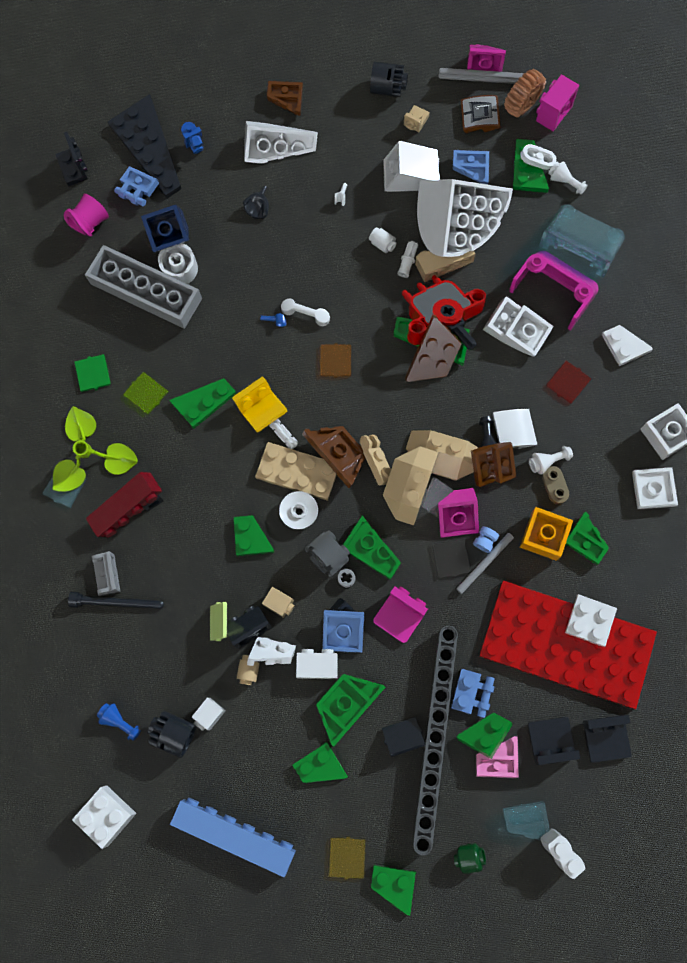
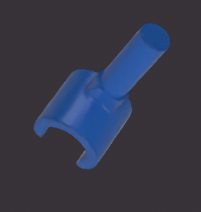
M281 313L275 316H261V320L276 321V326L278 327L286 326V318Z

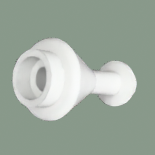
M556 162L548 173L551 175V181L565 182L577 189L576 194H582L588 186L585 184L586 181L580 183L572 177L565 162Z
M563 446L561 452L552 455L533 453L532 458L529 459V465L534 473L538 472L542 475L555 461L564 458L569 461L573 457V452L570 447Z

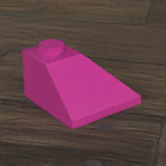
M479 44L470 45L467 70L502 72L506 50Z
M473 488L454 490L438 503L441 538L479 533L478 500Z

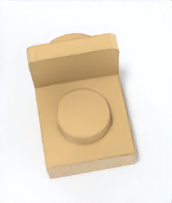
M414 105L410 113L405 114L404 125L410 130L420 132L429 117V112Z

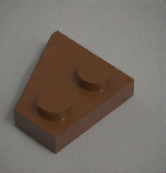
M268 81L267 100L301 116L303 82Z

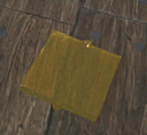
M349 836L346 838H331L329 877H344L345 880H348V878H364L365 839H350Z

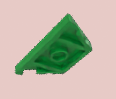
M343 674L316 704L333 747L386 688L384 685Z

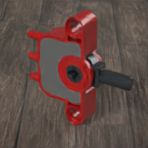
M433 275L431 279L434 285L426 288L419 282L417 288L420 292L412 296L406 290L402 291L404 299L410 304L409 316L413 320L408 327L407 340L413 345L420 344L432 315H436L438 320L453 335L455 334L467 349H474L477 343L464 329L465 320L483 311L486 294L483 290L474 289L464 294L454 282L449 280L441 281L440 278Z

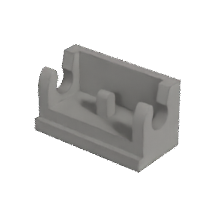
M108 551L93 555L92 561L94 563L98 596L120 592L114 554Z

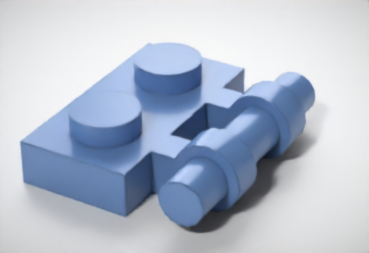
M129 166L120 179L123 186L121 188L116 187L114 192L120 198L130 200L132 204L145 206L146 200L142 198L143 195L150 197L159 182L156 178ZM131 189L136 190L134 194L130 193Z
M461 669L451 709L471 714L473 707L479 708L477 716L485 718L486 711H489L490 704H488L490 695L494 692L495 687L493 683L495 678L487 676L485 684L480 683L481 674ZM477 689L483 690L481 701L475 700Z

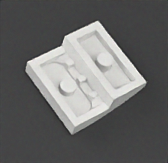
M529 409L493 412L492 415L499 443L511 442L513 448L518 447V449L537 446Z

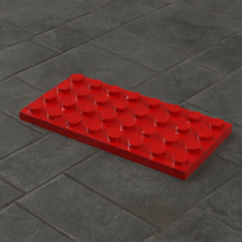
M502 581L479 657L632 709L637 708L657 631L614 617L606 646L602 647L565 633L574 604Z

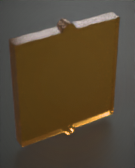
M334 343V345H321L320 376H334V378L338 376H351V345H338L337 343Z

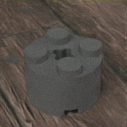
M331 531L322 532L305 547L306 553L310 551L312 554L310 557L312 562L324 574L328 571L329 577H332L349 561L348 555L350 554L344 545L340 546L335 541L336 537Z

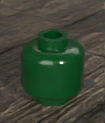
M476 843L460 845L457 849V854H454L456 868L459 867L464 874L482 871L483 865H486L483 847L480 848Z

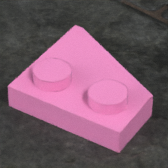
M514 736L501 743L492 759L481 753L476 754V777L518 778L517 737Z

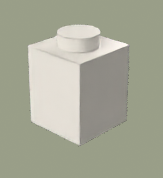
M207 697L192 718L196 720L194 724L202 731L204 729L211 730L226 710Z

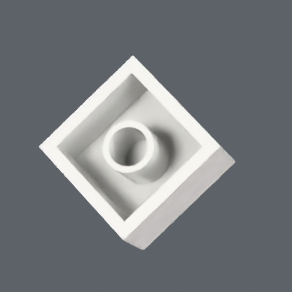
M679 403L649 420L641 428V431L662 460L687 446V414Z
M103 786L99 788L72 821L103 849L112 843L136 815V812L108 786Z

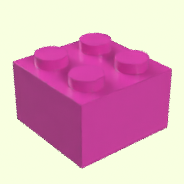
M562 74L557 80L554 79L549 87V91L547 93L544 92L539 100L541 104L536 111L538 113L536 121L554 132L573 107L579 84Z

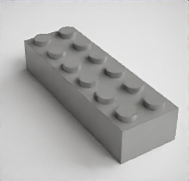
M105 245L102 246L85 274L91 285L184 329L202 300L199 289Z

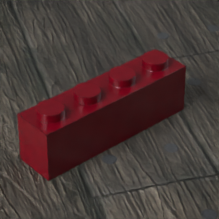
M139 472L92 512L86 520L97 537L109 538L117 532L116 530L119 527L129 523L133 515L141 513L145 505L154 502L162 490L150 472Z

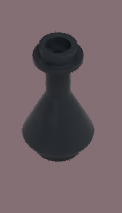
M490 416L481 417L479 425L483 426L484 438L480 447L497 444L491 433V425L494 423V420Z

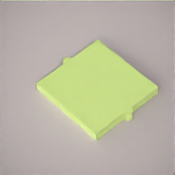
M216 602L215 605L210 606V641H221V639L227 638V602Z

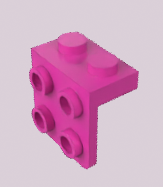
M394 586L390 596L375 616L374 624L400 642L406 643L428 608L425 607L426 603L419 598L414 600L408 596L410 593L403 587L398 589Z

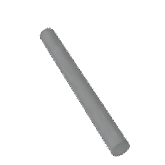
M507 533L456 590L462 594L514 537Z

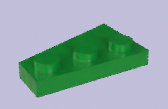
M516 139L512 189L548 193L549 187L543 169L525 163L520 156L523 148L528 144L535 145V141Z
M362 516L343 545L349 550L350 555L391 580L401 562Z

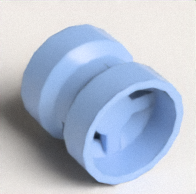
M482 526L479 532L480 536L474 540L473 545L484 552L490 553L493 548L492 544L497 541L499 534L488 527Z

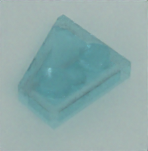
M544 801L503 808L506 830L510 833L541 840V837L550 831Z

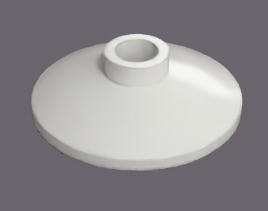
M296 491L288 494L282 500L279 511L282 521L288 527L305 529L316 520L318 506L310 494ZM302 509L303 513L301 515H297L296 510Z

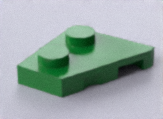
M492 713L458 734L457 739L492 759L512 727V722L496 713Z
M325 743L293 764L303 783L345 779L348 777L328 743Z
M374 865L371 888L403 913L410 916L416 872Z

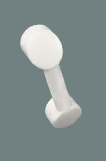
M291 298L284 300L281 304V310L285 315H292L297 311L315 317V321L319 326H326L330 321L329 313L325 309L315 310L296 304Z

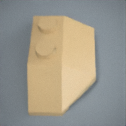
M431 430L411 431L406 447L408 452L420 446L439 452L432 474L458 480L474 472L471 450L478 447L469 441Z
M420 446L395 458L383 497L396 520L411 525L415 524L439 452Z

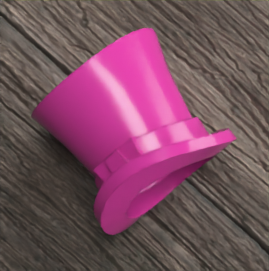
M83 194L75 209H67L64 212L66 223L75 231L89 237L93 236L91 233L94 231L93 228L109 218L106 209L88 194Z

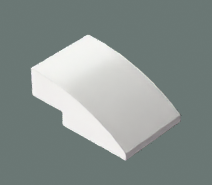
M506 296L500 301L483 330L501 342L534 357L554 326L525 305L520 307Z

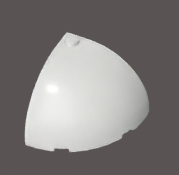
M453 179L420 180L417 218L420 235L425 246L430 252L441 257L460 256L482 246L500 226V220L504 212L508 210L513 189Z

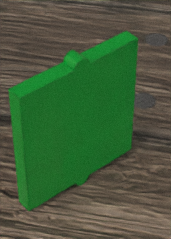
M104 354L95 357L88 356L87 359L75 361L81 392L92 389L98 390L100 387L111 385Z

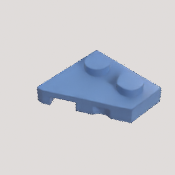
M454 150L453 170L481 184L488 185L489 151Z

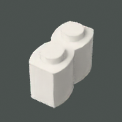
M552 828L541 837L544 848L554 857L558 867L570 878L575 879L585 870L582 859L572 851L568 840Z

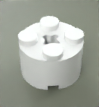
M181 243L163 249L158 255L161 272L186 284H189L196 277L198 265L192 250L187 245Z

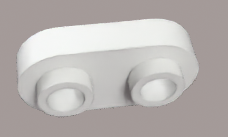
M532 144L526 145L520 154L521 159L525 163L544 170L551 169L556 163V156L553 152Z

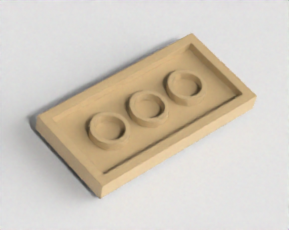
M268 442L255 477L256 479L294 491L306 492L313 497L328 501L337 474L322 458Z

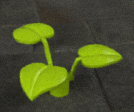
M73 406L68 413L65 430L67 436L72 441H77L73 445V452L76 454L77 463L75 464L72 460H63L56 465L53 472V490L67 492L82 485L86 473L83 469L79 468L80 458H88L91 454L106 458L105 468L115 475L124 474L137 464L138 459L129 447L120 443L109 445L107 455L93 450L85 442V437H89L95 432L96 421L89 413Z

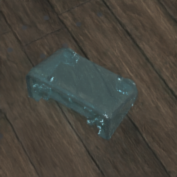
M562 205L546 227L539 246L546 250L550 245H554L556 250L558 246H561L591 261L589 266L593 267L595 265L597 267L596 274L604 278L625 240V235L622 230L596 220L574 209L571 205Z

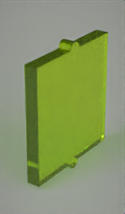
M143 372L136 381L132 382V385L123 395L149 414L156 405H160V401L168 391Z

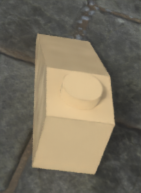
M422 251L416 256V267L423 281L427 282L432 280L433 275L439 277L473 263L475 252L469 251L454 257H441L430 251Z

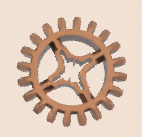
M532 69L524 73L522 77H519V80L515 82L505 99L504 106L509 114L514 117H520L535 104L546 85V78L543 74Z

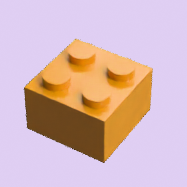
M535 507L528 521L520 548L557 561L562 556L573 520Z

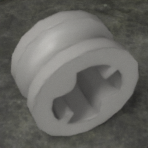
M349 569L341 570L338 574L339 584L345 588L351 587L355 583L354 572ZM343 574L352 576L350 583L341 581Z

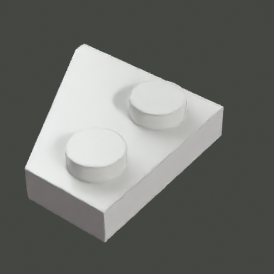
M621 325L602 333V337L619 366L653 350L650 345Z
M257 637L248 657L247 665L254 666V661H265L266 665L276 663L291 664L296 646L286 642Z

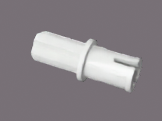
M414 241L408 242L405 253L401 256L402 262L397 274L404 278L409 277L411 266L415 263L414 257L418 244Z

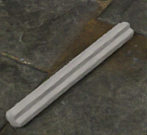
M451 68L439 69L440 79L515 84L519 77H522L524 74Z

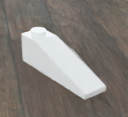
M246 121L244 161L266 163L275 159L279 160L292 155L296 156L316 151L318 133Z

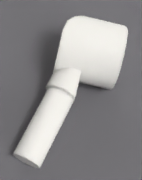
M343 183L340 192L335 193V205L337 202H342V206L345 205L346 183Z

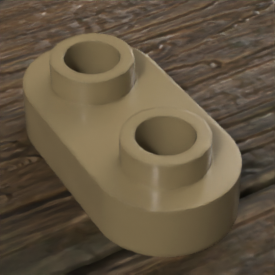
M550 466L542 475L546 491L551 502L563 504L569 497L567 484L562 471L558 467ZM550 473H555L556 478H552ZM556 491H561L563 496H558Z

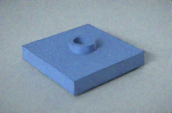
M324 610L323 649L362 653L364 612Z

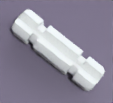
M279 419L269 424L272 430L275 429L274 432L284 443H287L286 446L289 449H294L297 446L298 441L291 437L292 434L283 424L280 425Z

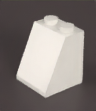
M398 141L384 159L385 191H419L420 180H439L437 149Z

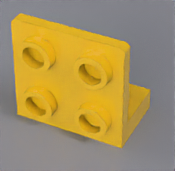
M263 376L232 397L239 411L256 432L261 431L288 411L272 392Z

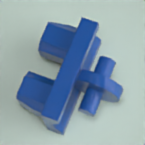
M192 122L184 123L181 131L186 148L190 147L193 154L203 151L200 127H196Z

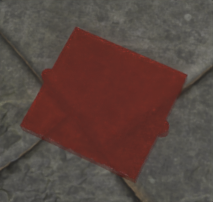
M566 361L546 386L556 392L558 397L561 396L572 404L591 378L584 374L580 368H576Z

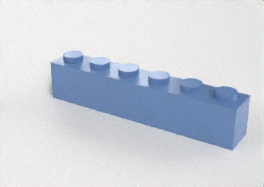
M187 798V800L183 799L180 801L170 823L171 826L282 877L286 876L296 850L292 849V844L283 840L279 843L273 840L274 836L266 832L259 834L254 831L255 827L244 823L243 826L235 823V818L229 815L222 817L217 814L218 811L209 806L202 808L198 806L199 802L194 799Z

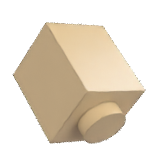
M274 587L270 589L262 603L264 607L283 618L286 614L290 615L295 606L292 604L294 600Z

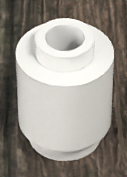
M376 227L369 236V240L372 241L371 244L385 253L392 252L397 244L395 242L396 238L382 228Z

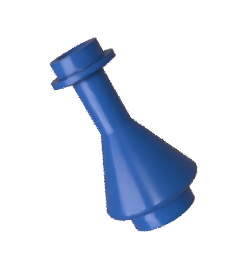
M114 703L111 705L104 704L97 713L99 724L119 727L129 735L128 740L134 741L141 732L138 729L139 726L133 728L123 721Z

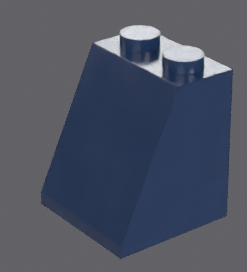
M177 205L141 216L153 252L189 241V229L183 211Z

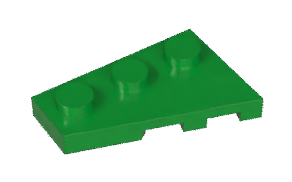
M223 378L169 401L195 429L237 393Z

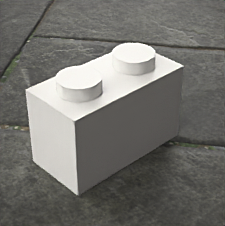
M302 649V653H297L296 678L337 679L338 654L334 653V650L323 649L322 653H314L313 649Z

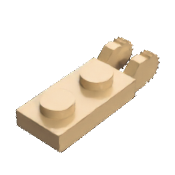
M375 435L361 436L360 444L364 451V456L378 485H386L391 468L380 448L378 437Z

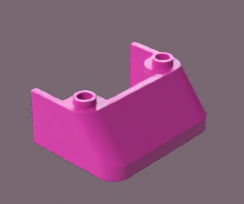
M539 251L531 255L513 278L509 292H514L529 270L534 273L542 272L574 292L575 299L582 303L568 327L571 331L596 296L598 285L595 281L549 252Z

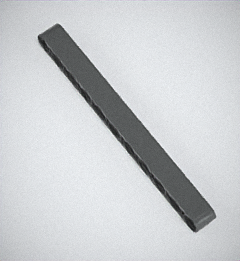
M453 626L443 627L438 635L425 738L426 746H424L413 834V847L419 855L429 854L433 846L458 638L457 630ZM446 630L451 631L453 634V639L450 641L443 638V632ZM441 651H449L451 654L450 660H442L440 657ZM440 670L448 673L447 681L439 680L438 672ZM438 690H442L446 694V699L443 702H439L435 698V693ZM435 711L443 713V720L440 723L433 720L432 715ZM434 731L439 732L441 735V740L438 743H433L430 740V734ZM435 752L438 755V762L436 764L428 762L427 757L429 753ZM432 773L435 775L436 781L433 785L425 783V776ZM426 795L433 797V804L429 807L422 804V799ZM422 817L430 818L431 824L429 827L422 828L419 825ZM419 839H426L428 841L426 849L420 850L417 848V841Z

